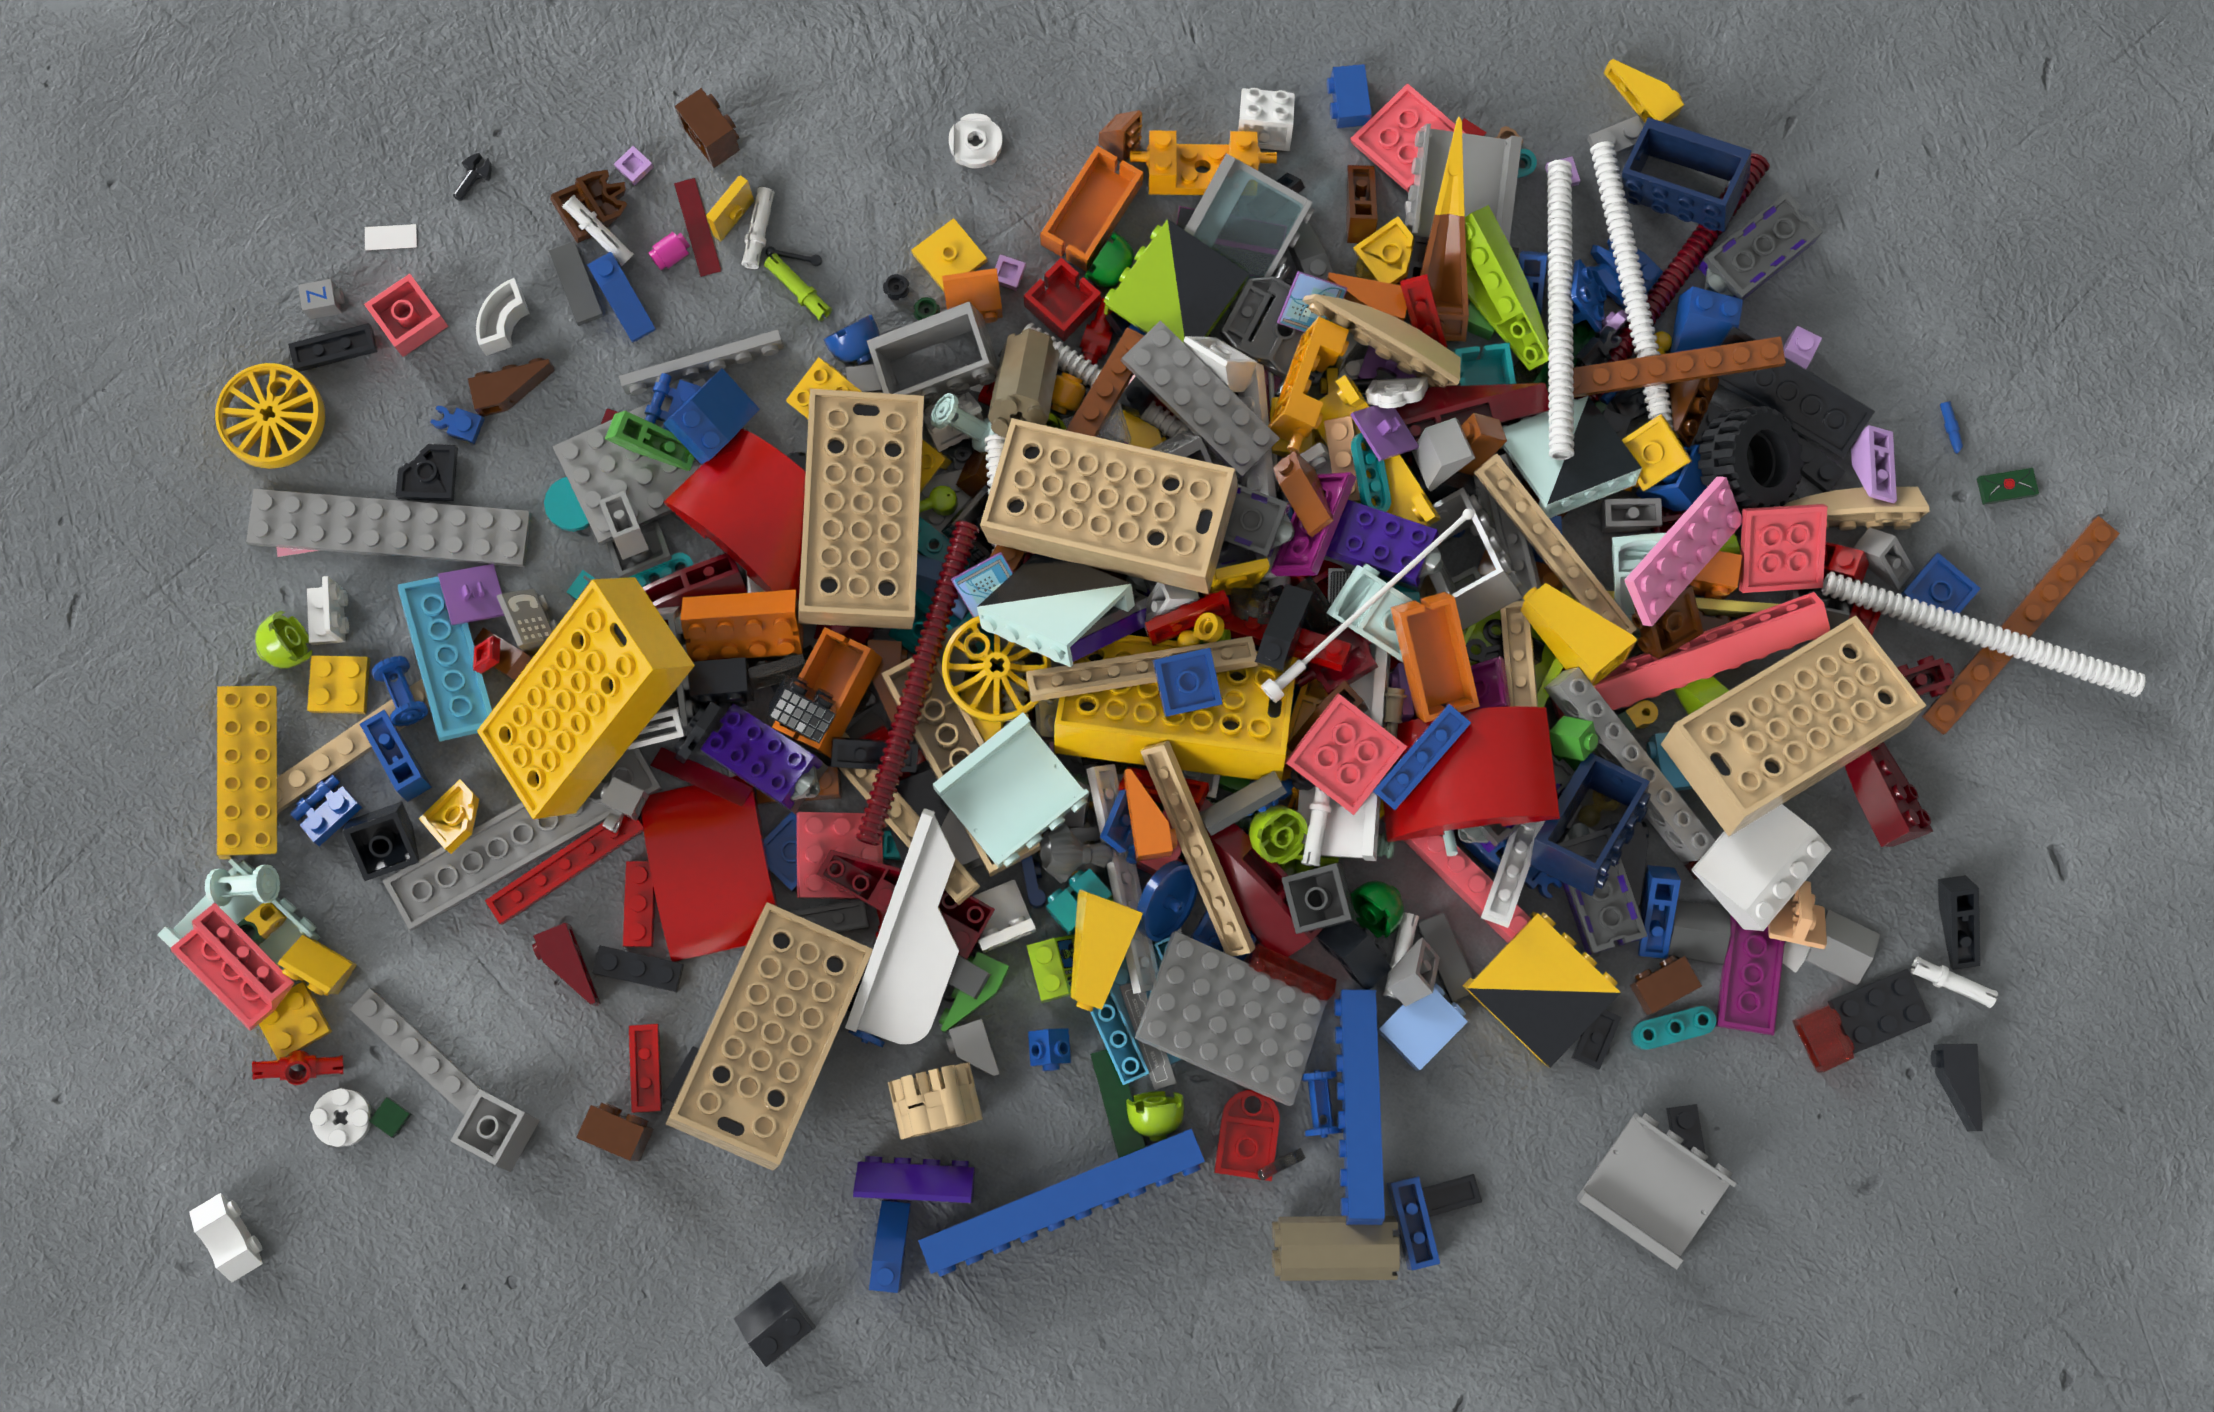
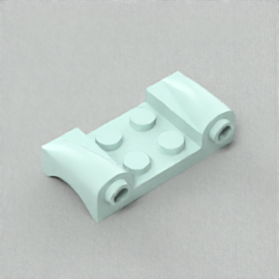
M1666 533L1612 537L1614 601L1632 623V615L1635 614L1634 603L1624 580ZM1638 628L1632 633L1637 641L1641 637L1640 629Z
M1366 563L1364 567L1357 565L1326 613L1344 623L1387 583L1378 578L1380 572ZM1391 587L1348 627L1403 662L1390 607L1413 600Z

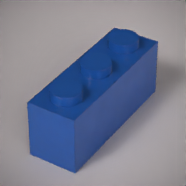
M1411 1177L1387 1183L1394 1215L1398 1222V1232L1407 1269L1417 1270L1440 1264L1420 1178Z

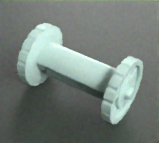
M951 393L943 395L932 410L931 424L938 429L950 425L973 438L972 447L978 452H984L987 446L984 443V439L989 435L996 434L991 429L989 419L985 418L981 421L958 407V398Z
M260 865L254 870L253 875L231 876L227 870L222 868L210 871L205 880V892L208 901L211 904L216 903L219 907L228 905L232 897L255 895V898L261 903H271L277 898L280 891L279 875L271 865Z

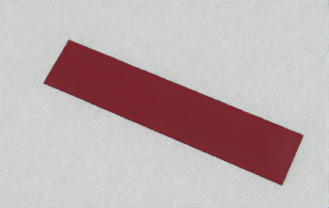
M695 178L674 183L700 276L720 272L721 267Z
M663 747L660 748L650 765L740 806H743L753 789L749 785L688 758L682 764L674 758L676 753Z

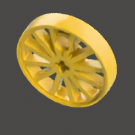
M264 363L248 367L229 380L219 395L215 410V421L221 439L227 448L240 460L259 468H281L299 461L315 447L323 432L325 407L319 391L303 374L285 365ZM270 374L266 398L258 377ZM283 374L291 376V378L288 381L287 379L280 377V375ZM249 381L260 402L259 404L239 391ZM300 384H304L308 392L298 396L296 388ZM286 387L285 393L276 397L278 389ZM236 396L255 410L229 408L232 398ZM313 402V413L292 412L300 406ZM227 417L249 418L227 428ZM293 421L312 422L306 435L288 423ZM252 429L237 448L232 442L233 437ZM283 430L290 432L302 441L292 450H289L283 437ZM275 435L282 454L269 457L271 439ZM262 436L259 457L249 455V450L258 438Z
M979 616L974 617L954 632L945 648L942 674L946 689L957 706L977 719L988 722L1014 720L1021 713H1028L1040 701H1030L1025 706H1022L1008 680L1029 692L1027 682L1015 673L1052 668L1051 659L1041 655L1043 665L1014 664L1034 652L1025 648L1016 654L1008 656L1016 643L1008 642L1004 650L1000 652V636L994 634V652H992L988 637L978 629V626H981ZM972 631V633L966 637L964 644H962L959 640L966 633ZM974 640L980 641L984 644L985 650L980 654H974L969 650V644ZM957 649L970 660L978 661L979 663L953 664L950 663L953 650ZM992 662H994L995 664H999L1000 662L1003 663V665H1002V671H1003V672H1000V671H998V670L992 672V671H991V669H992V664H991V663H992ZM951 671L980 672L955 687L952 685L949 674ZM985 679L971 705H968L958 695L960 692ZM993 682V714L976 710ZM1000 683L1016 711L999 714Z

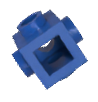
M1068 1028L1028 1032L1031 1066H1042L1043 1071L1060 1070V1064L1071 1063Z

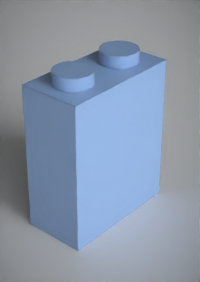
M1436 983L1432 994L1406 1007L1402 1004L1377 1029L1378 1034L1416 1072L1420 1071L1468 1022L1464 1018L1466 1015L1464 1010L1455 1002L1450 1004L1443 997L1445 992Z

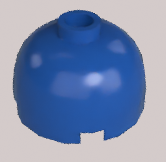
M871 314L823 340L831 354L839 361L848 363L856 360L859 365L872 358L867 340L880 336V332Z

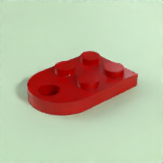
M1245 1090L1235 1094L1227 1101L1222 1111L1214 1173L1272 1181L1280 1116L1278 1108L1271 1098L1253 1090ZM1250 1096L1258 1098L1261 1103V1107L1256 1113H1249L1244 1107L1245 1100Z

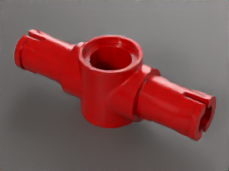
M1104 298L1101 299L1095 320H1092L1090 325L1087 324L1080 344L1081 352L1085 356L1084 360H1091L1092 365L1097 364L1103 355L1106 356L1113 332H1111L1112 327L1105 319L1107 315L1104 314L1106 304L1103 302Z
M296 1050L288 1054L287 1057H280L279 1060L252 1061L253 1080L280 1078V1080H287L292 1085H302L310 1078H317V1075L344 1074L343 1055L316 1058V1055H309L305 1051ZM295 1064H301L305 1067V1069L302 1071H295L291 1068V1066Z

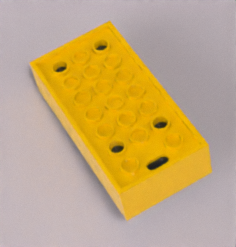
M635 577L592 579L477 732L532 819L573 814L578 811L695 665Z
M1127 635L1074 661L1073 664L1179 647L1177 641L1167 640L1153 646L1149 637ZM1292 658L1290 667L1297 661V658ZM1259 665L1218 672L1216 676L1222 705L1167 717L1164 716L1157 682L1060 697L1055 719L1054 753L1146 765L1140 751L1146 746L1169 741L1181 770L1258 780L1275 771L1279 780L1282 781L1295 679L1282 689L1284 696L1275 703L1262 690L1261 685L1269 678L1275 681L1283 673Z

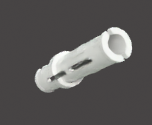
M759 187L757 189L748 234L745 235L744 242L746 246L741 264L749 269L759 268L763 247L766 246L765 233L775 194L770 188Z
M575 195L562 206L580 224L578 227L581 230L585 229L605 250L612 252L621 266L634 255L596 218L597 214L594 211L591 213Z
M1318 787L1315 788L1313 803L1309 805L1311 816L1303 860L1301 861V864L1314 865L1315 867H1320L1319 863L1328 814L1332 813V807H1330L1331 797Z
M1404 912L1397 932L1391 963L1389 964L1391 968L1411 949L1419 920L1418 915ZM1391 969L1388 972L1387 983L1385 986L1383 996L1399 1000L1391 994L1388 988L1390 975L1392 971Z
M1916 957L1912 963L1915 969L1911 968L1910 973L1933 982L1935 987H1945L1989 1008L1997 1000L1993 997L1998 996L1996 990L1989 989L1955 974L1944 965L1939 967L1920 957Z

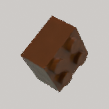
M700 88L675 105V109L682 128L711 166L715 168L740 151L737 140L740 138L734 130L736 126L727 114L723 116L720 112V105L712 94L707 96L703 89Z
M601 1102L600 1106L591 1105L576 1138L629 1161H640L654 1130L647 1126L649 1121L631 1114H627L624 1117L620 1115L622 1109L608 1103Z

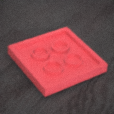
M1407 83L1350 139L1351 144L1409 193L1410 186L1414 185L1415 174L1411 173L1412 162L1414 158H1417L1418 147H1415L1416 133L1427 123L1431 124V129L1454 132L1456 124Z
M1813 504L1742 509L1740 551L1742 560L1739 574V591L1742 593L1823 588L1828 506Z
M1337 693L1285 760V763L1351 814L1355 815L1407 746Z
M796 813L797 898L859 899L816 874L830 850L883 864L881 836L879 838L881 845L877 846L863 843L856 838V834H860L861 831L858 827L863 824L861 818L866 813Z

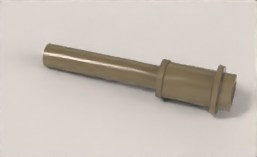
M1388 687L1387 693H1384L1387 699L1383 722H1387L1386 730L1397 738L1398 723H1402L1403 702L1407 695H1404L1405 689Z

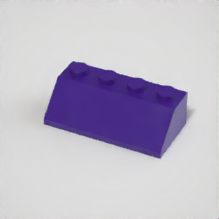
M865 1156V1162L858 1161L853 1197L973 1203L975 1167H969V1161L952 1160V1166H940V1160L923 1159V1165L911 1164V1158L894 1157V1163H882V1157Z

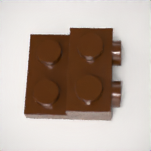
M1690 584L1653 626L1642 624L1636 607L1633 605L1635 614L1632 615V621L1640 629L1641 633L1638 645L1644 653H1648L1658 659L1704 633L1693 587Z

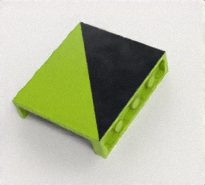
M1167 219L1162 227L1157 225L1150 236L1152 241L1147 248L1142 246L1134 258L1136 260L1132 268L1127 267L1119 278L1121 283L1117 289L1111 288L1103 301L1106 303L1104 314L1108 315L1112 310L1146 334L1161 320L1182 342L1186 336L1208 337L1245 286L1249 273Z

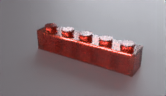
M1260 944L1250 953L1248 966L1254 968L1257 972H1263L1273 979L1283 981L1288 986H1294L1304 993L1316 996L1319 1000L1328 1001L1335 993L1337 979Z

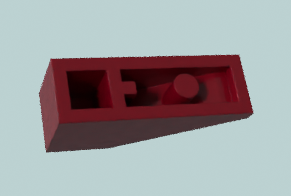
M565 922L533 935L536 943L532 944L537 959H542L552 971L589 1004L593 1006L600 1005V1000L571 925Z

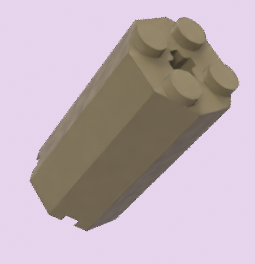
M1030 328L1023 330L1022 334L1016 336L1015 333L1008 335L1001 352L988 413L991 429L998 436L1006 438L1011 418L1046 426L1060 357L1058 349L1056 348L1055 350L1053 346V340L1050 335Z
M1346 1216L1278 1217V1221L1272 1222V1239H1274V1247H1277V1250H1272L1274 1276H1279L1280 1281L1397 1280V1272H1399L1400 1242L1399 1237L1393 1236V1229H1398V1222L1395 1216H1385L1382 1225H1346Z

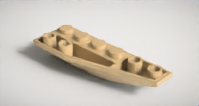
M1319 294L1304 296L1302 301L1309 305L1311 312L1318 316H1326L1332 320L1331 322L1348 329L1354 335L1353 339L1365 346L1370 345L1376 349L1375 353L1379 357L1393 360L1398 364L1397 368L1402 372L1414 374L1418 378L1427 377L1428 387L1458 385L1460 381L1461 357L1419 329L1392 315L1356 302Z
M1860 487L1810 495L1790 501L1784 505L1824 504L1828 506L1826 530L1829 527L1839 526L1840 530L1856 529V526H1866L1867 530L1869 527L1878 530L1884 528V526H1894L1896 530L1911 528V525L1920 521L1923 516L1930 512L1929 505L1918 487H1896L1897 501L1895 503L1869 497L1865 488Z

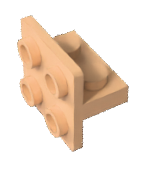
M1805 881L1792 896V899L1786 903L1768 925V935L1770 938L1825 949L1827 945L1825 908L1814 905L1815 894H1811V882Z

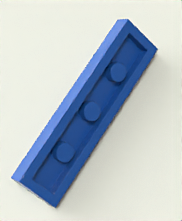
M1448 704L1380 781L1373 792L1396 810L1471 722L1452 705Z

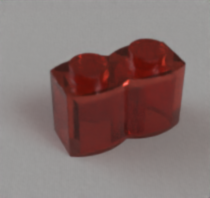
M1829 1005L1817 1008L1792 1020L1795 1030L1805 1046L1809 1059L1818 1073L1828 1071L1854 1058L1852 1052L1854 1051L1853 1042L1849 1036L1841 1032V1018L1835 1009H1831Z

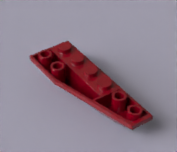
M1545 383L1428 387L1422 400L1407 403L1395 409L1417 442L1425 428L1452 418L1458 419L1460 425H1462L1473 413L1499 419L1502 425L1548 412L1550 410L1548 407L1550 401Z
M726 553L676 571L642 587L656 608L680 606V613L683 597L748 593L736 561Z
M1884 742L1845 765L1857 800L1881 847H1894L1933 832L1930 825L1931 818L1926 810L1921 808L1917 800L1919 798L1917 790L1912 784H1909Z
M1205 799L1199 813L1213 806V804ZM1235 823L1212 836L1207 830L1248 930L1277 962H1282L1310 943L1322 929L1296 934L1282 878L1289 875L1276 862L1271 863L1263 859L1252 848L1249 836Z
M830 850L816 875L886 914L902 869ZM944 889L938 907L959 948L958 955L969 959L995 909L971 895L958 905Z

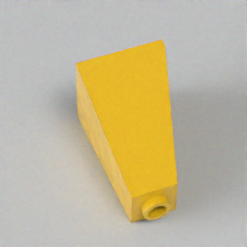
M1547 583L1539 589L1533 587L1523 596L1525 601L1520 611L1565 670L1579 667L1593 686L1597 685L1626 661L1637 641L1632 634Z
M1081 889L1077 897L1071 998L1077 1001V1007L1092 1012L1094 1007L1102 1010L1143 913Z

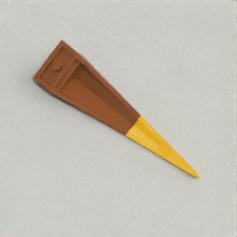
M1458 117L1420 276L1428 274L1446 341L1466 342L1469 310L1462 120Z

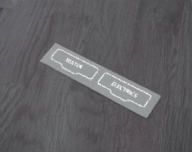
M1128 983L1119 987L1136 1034L1148 998L1146 992L1133 994L1132 985ZM1138 1040L1154 1090L1175 1084L1176 1080L1167 1053Z

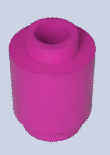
M671 232L652 246L653 249L648 254L660 270L666 267L669 269L689 255L686 249L690 245L681 233L676 236L674 232Z

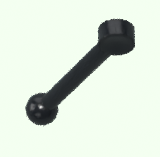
M772 246L766 249V255L772 257V254L777 253L781 257L811 262L813 266H820L822 263L821 257L817 254L810 257L779 251Z

